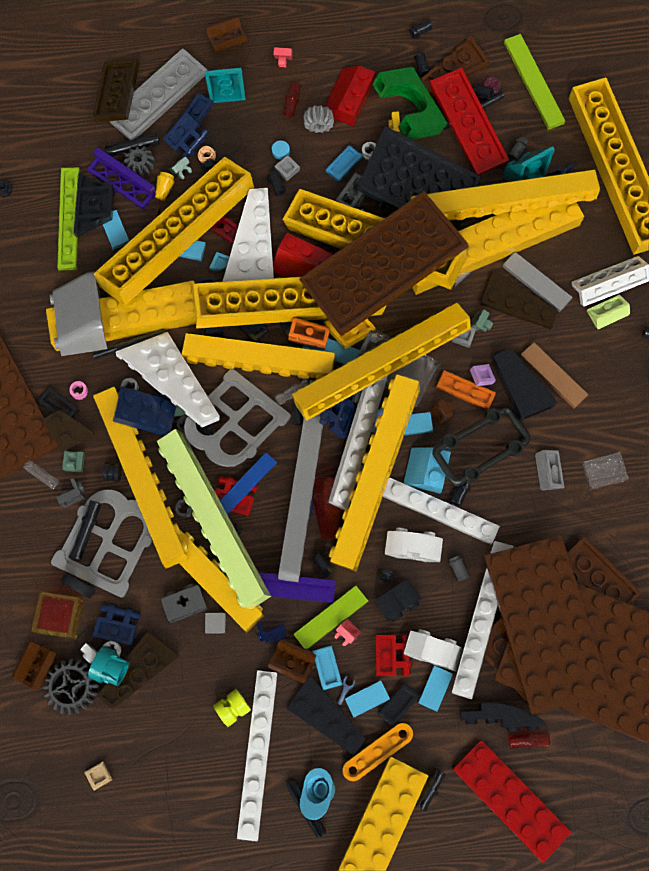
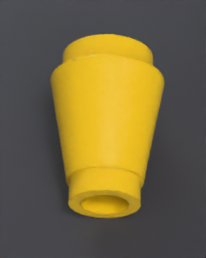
M160 172V175L157 176L155 198L165 201L175 182L173 175Z

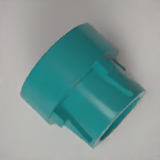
M103 646L96 654L90 666L88 677L99 683L106 682L119 686L127 673L129 661L118 657L117 651Z

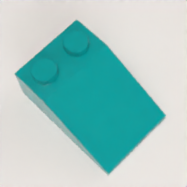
M242 68L205 71L209 97L213 103L246 100Z
M554 147L538 149L532 153L527 152L521 159L509 162L506 165L504 177L508 182L545 176L555 150Z

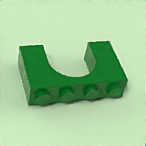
M413 67L384 71L378 74L372 85L380 98L402 96L409 99L418 109L419 113L406 115L398 126L404 136L415 140L440 134L447 122Z

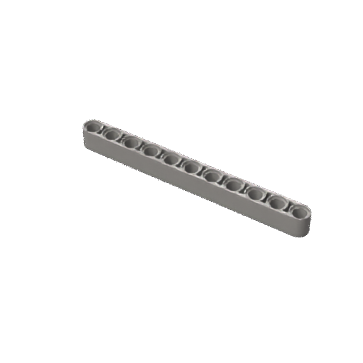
M320 414L307 421L304 418L278 580L299 582L323 425L319 423Z

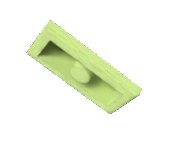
M617 295L587 309V312L596 328L600 329L630 314V304L623 297Z

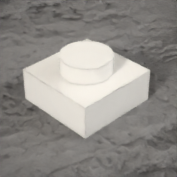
M86 643L80 650L84 652L83 657L92 664L98 652Z

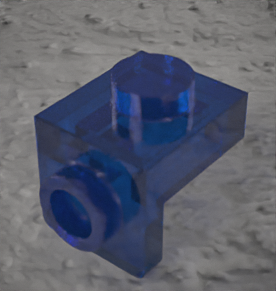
M259 623L256 625L259 630L255 631L261 642L265 640L266 644L272 641L278 643L280 639H285V634L288 633L284 624L265 633Z

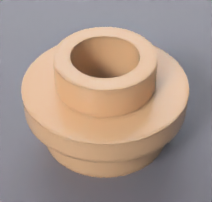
M209 146L202 147L198 152V159L201 163H204L207 159L215 160L216 158L214 149Z

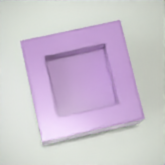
M489 364L473 366L470 369L476 386L490 385L496 381Z

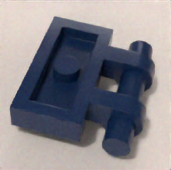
M185 112L163 140L176 152L183 148L185 151L181 157L186 156L188 159L189 156L194 155L195 149L205 142L209 132L203 129L198 133L196 130L201 124L188 112ZM193 136L195 139L188 145L186 142Z
M348 398L334 405V413L331 411L333 406L320 413L319 423L326 425L327 421H330L328 429L341 439L347 437L357 406Z
M102 604L101 612H105L107 615L106 618H97L93 637L133 646L138 626L130 623L132 619L140 620L141 612H136L132 608H119L115 604ZM114 616L124 617L123 622L113 620Z

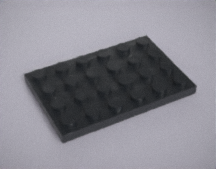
M385 126L356 190L398 210L411 201V196H417L423 191L426 194L477 187L481 176ZM449 220L459 231L463 220Z

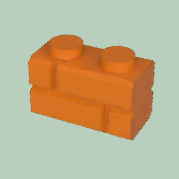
M293 318L288 341L310 347L316 346L318 349L325 350L330 327Z

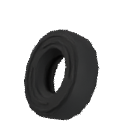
M65 573L61 578L62 583L88 599L95 593L94 588L69 573Z

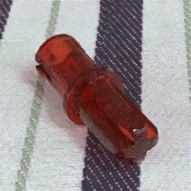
M297 82L291 84L289 94L285 98L286 105L283 115L289 118L294 117L296 105L299 103L298 97L301 84Z
M527 733V735H509L510 749L524 747L531 749V747L550 746L551 743L549 734L530 735V733Z

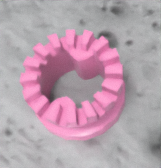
M76 381L71 384L70 393L75 399L82 400L88 395V388L83 382ZM83 387V392L81 394H74L75 388Z

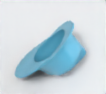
M315 768L306 775L300 809L304 817L310 820H317L327 812L330 801L335 794L334 782L326 770Z

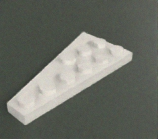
M168 332L116 351V356L119 359L127 362L131 369L139 372L143 379L161 394L169 397L173 404L180 406L185 411V414L201 427L219 421V414Z

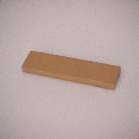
M535 343L520 355L573 409L588 396Z

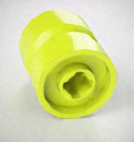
M237 689L230 692L226 700L221 699L213 705L215 711L227 727L237 721V716L243 717L251 711V708Z

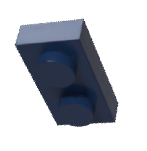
M198 93L185 112H188L200 124L214 103Z

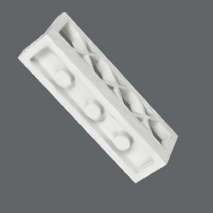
M637 256L572 281V287L579 292L580 304L587 306L648 282L649 264Z

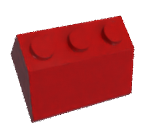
M362 66L342 69L324 106L332 110L335 120L353 127L355 126L373 88L375 71Z
M286 233L278 247L273 262V273L283 278L303 277L333 256V254Z

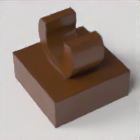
M443 399L438 401L431 411L441 426L450 420L453 416L452 411L456 407L453 402L446 404Z

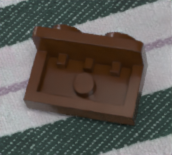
M238 16L206 27L209 42L215 53L225 51L233 46H239L248 41Z
M280 639L268 668L305 684L317 655L309 649H303L294 645L291 641Z
M29 641L11 678L38 691L45 681V676L54 662L56 653Z

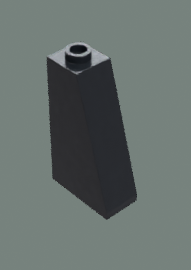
M502 349L494 354L491 363L520 421L555 407L557 404L556 399L511 349L507 351Z

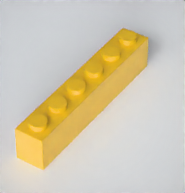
M181 531V534L178 535L181 542L185 541L189 552L186 553L188 559L179 564L247 633L264 616L261 613L263 608L260 605L253 609L242 607L237 601L238 595L235 589L233 590L228 584L227 580L229 578L227 574L224 575L220 571L221 568L215 559L210 561L206 557L208 552L201 545L197 548L193 543L195 539L188 532L184 534Z

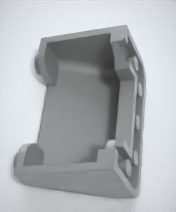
M95 271L87 272L54 289L53 294L50 295L51 306H54L57 329V338H54L56 349H60L61 356L107 349L100 307V291L94 276Z

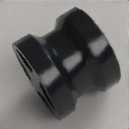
M105 462L102 474L103 481L114 480L115 482H120L122 476L121 463L110 464Z

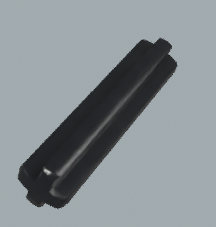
M292 780L286 787L300 809L302 790L296 780ZM305 818L317 838L326 834V830L319 819L310 820Z

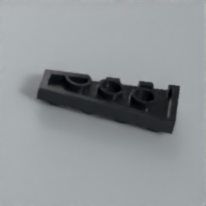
M309 675L287 710L355 756L366 738Z

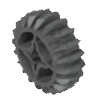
M69 659L67 664L63 660L61 661L62 668L55 664L56 672L48 671L52 677L51 679H44L46 682H49V686H43V689L49 690L48 693L44 694V697H51L47 702L48 705L54 704L53 710L55 711L60 708L61 714H64L67 710L68 715H72L74 709L79 714L81 713V707L85 710L88 709L86 702L93 704L94 700L90 696H97L98 693L93 692V688H99V685L93 684L95 680L88 677L89 670L87 671L89 664L85 663L82 666L81 660H77L75 663L73 659ZM70 670L79 671L85 679L75 680L73 675L70 674ZM63 675V683L56 689L57 682ZM70 681L72 684H77L72 687V693L71 690H64L70 686ZM86 685L84 695L78 700L79 690ZM66 693L69 699L72 700V704L64 703L58 695Z

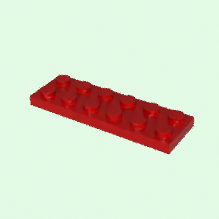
M462 67L431 80L429 85L473 172L482 175L507 164L509 158Z
M482 740L452 769L542 863L572 833Z

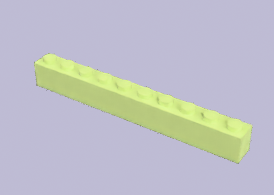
M174 429L157 441L160 447L158 448L159 453L163 458H166L168 462L167 468L175 475L176 485L180 490H183L185 502L191 506L194 511L192 512L194 519L202 526L201 532L209 540L212 553L215 556L217 555L221 570L224 573L226 572L229 578L227 580L228 584L233 590L235 589L238 595L237 601L242 607L253 609L270 598L271 595L184 433Z

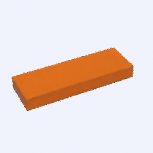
M445 370L436 386L438 390L487 411L496 394L494 391L482 386H476L475 383Z

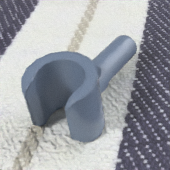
M348 676L344 678L342 693L337 704L342 705L346 694L354 687L355 679L352 685L348 686L345 683Z

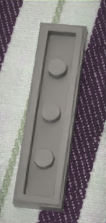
M516 252L503 264L504 269L558 310V312H561L571 301L572 296Z

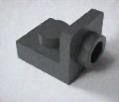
M71 478L74 489L65 490L60 496L56 497L63 508L85 499L83 495L85 488L81 481L77 482L75 478Z

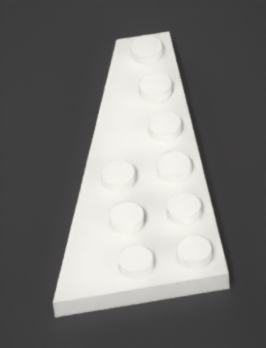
M268 188L249 189L223 282L274 279Z

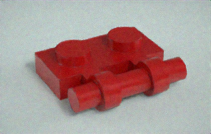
M220 476L219 484L225 485L224 490L216 488L215 493L219 500L238 482L233 477L228 476V478ZM255 485L250 492L256 493L258 485ZM246 495L230 513L250 517L254 497Z
M376 635V676H396V668H402V676H410L412 662H410V657L404 654L409 635H402V643H396V635ZM396 650H402V661H396Z

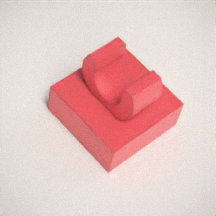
M274 47L273 55L276 59H279V67L286 68L287 59L292 60V49Z
M346 619L336 629L338 633H336L335 638L343 636L345 642L342 645L346 646L348 643L351 644L362 632Z

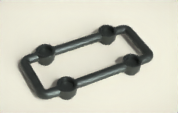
M510 407L491 408L485 413L484 418L455 435L446 434L441 439V443L433 448L432 455L449 481L455 486H460L466 482L474 483L479 479L480 473L508 456H518L523 451V447L530 443L531 438ZM507 414L523 439L520 441H510L505 450L477 467H467L463 471L462 476L457 478L440 452L443 450H453L457 446L458 441L487 424L495 425L501 420L502 415Z

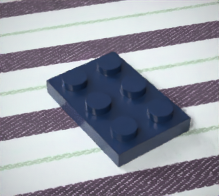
M121 386L113 422L165 436L171 432L176 405L171 400Z

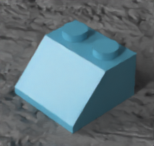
M411 448L403 484L441 494L446 475L432 455L433 448ZM443 450L440 453L448 464L451 452Z

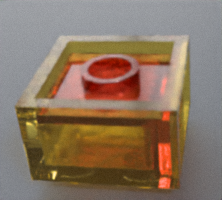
M40 592L31 632L76 640L84 600L79 597Z

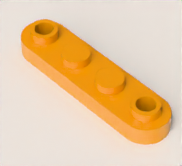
M400 723L344 764V777L349 781H357L412 740V728L405 723ZM400 730L406 731V736L404 738H401L399 736ZM352 766L357 769L354 775L349 773V768Z

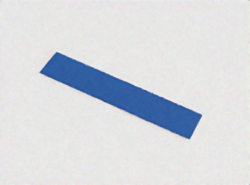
M267 453L220 500L227 515L277 463Z

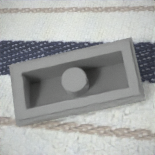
M542 450L537 452L535 458L540 489L553 490L565 488L559 451Z

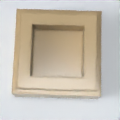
M104 761L84 772L94 791L113 780Z

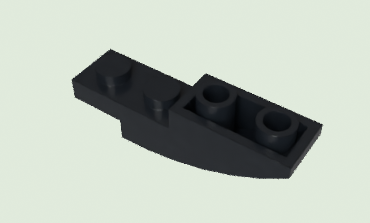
M479 703V711L459 712L460 721H465V725L477 724V720H485L486 724H495L500 719L501 727H506L507 731H519V727H527V731L539 730V726H545V721L539 717L530 715L529 712L505 704Z

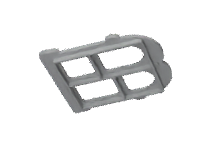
M230 369L224 375L223 382L208 396L212 405L229 416V421L215 434L207 436L198 432L196 422L188 416L185 421L184 432L190 444L200 450H205L207 457L211 461L221 466L235 467L247 458H253L256 455V449L278 426H284L290 420L291 415L237 371ZM231 386H235L249 397V401L238 411L232 410L220 400V397ZM255 405H259L273 416V420L257 436L253 437L238 425V422ZM229 431L235 432L248 444L236 455H228L220 448L221 439Z
M102 490L92 495L85 506L79 507L77 511L79 517L62 550L57 551L53 556L51 564L114 595L124 597L129 589L128 580L144 549L151 545L152 538L136 500H127L123 494L115 490ZM90 500L110 504L115 510V518L110 528L105 530L94 525L92 533L101 536L103 542L91 565L86 567L71 560L69 555L81 528V519L85 516ZM129 516L140 518L144 526L143 532L132 552H128L112 543L120 524ZM107 552H112L127 560V564L118 580H113L98 572V567Z

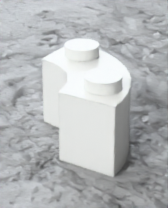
M396 528V531L387 532L385 555L423 562H440L443 539L435 537L433 532L420 534L408 532L404 528Z
M419 629L418 632L410 631L404 654L456 672L463 648L457 646V642L445 638L443 641L430 636V632Z

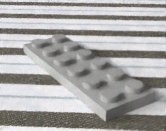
M182 48L134 91L128 120L109 122L129 140L136 139L137 136H140L204 78L207 69Z

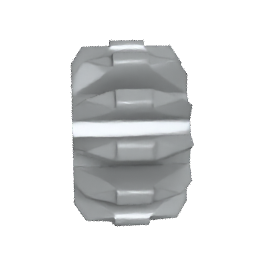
M314 105L313 108L308 107V110L305 111L304 125L306 129H309V132L323 133L333 127V112L327 106Z

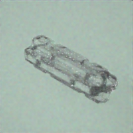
M303 379L298 385L294 384L284 390V393L280 392L275 395L276 402L282 405L287 399L291 400L293 398L292 394L308 386L309 382Z
M28 461L24 465L26 471L43 483H46L50 488L54 489L58 485L59 481L32 461Z

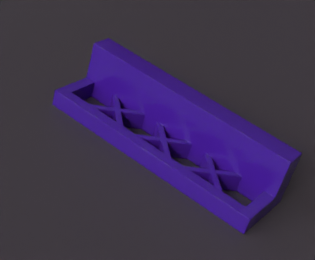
M97 147L93 152L96 159L87 168V171L102 182L113 185L115 191L144 210L155 197L156 190L154 185ZM99 163L105 166L104 172H96L94 169ZM108 175H118L119 181H109ZM131 184L133 191L125 192L122 185ZM144 193L148 197L141 203L137 200L136 194Z
M259 573L271 597L333 603L335 580L299 577V582L278 580V574Z

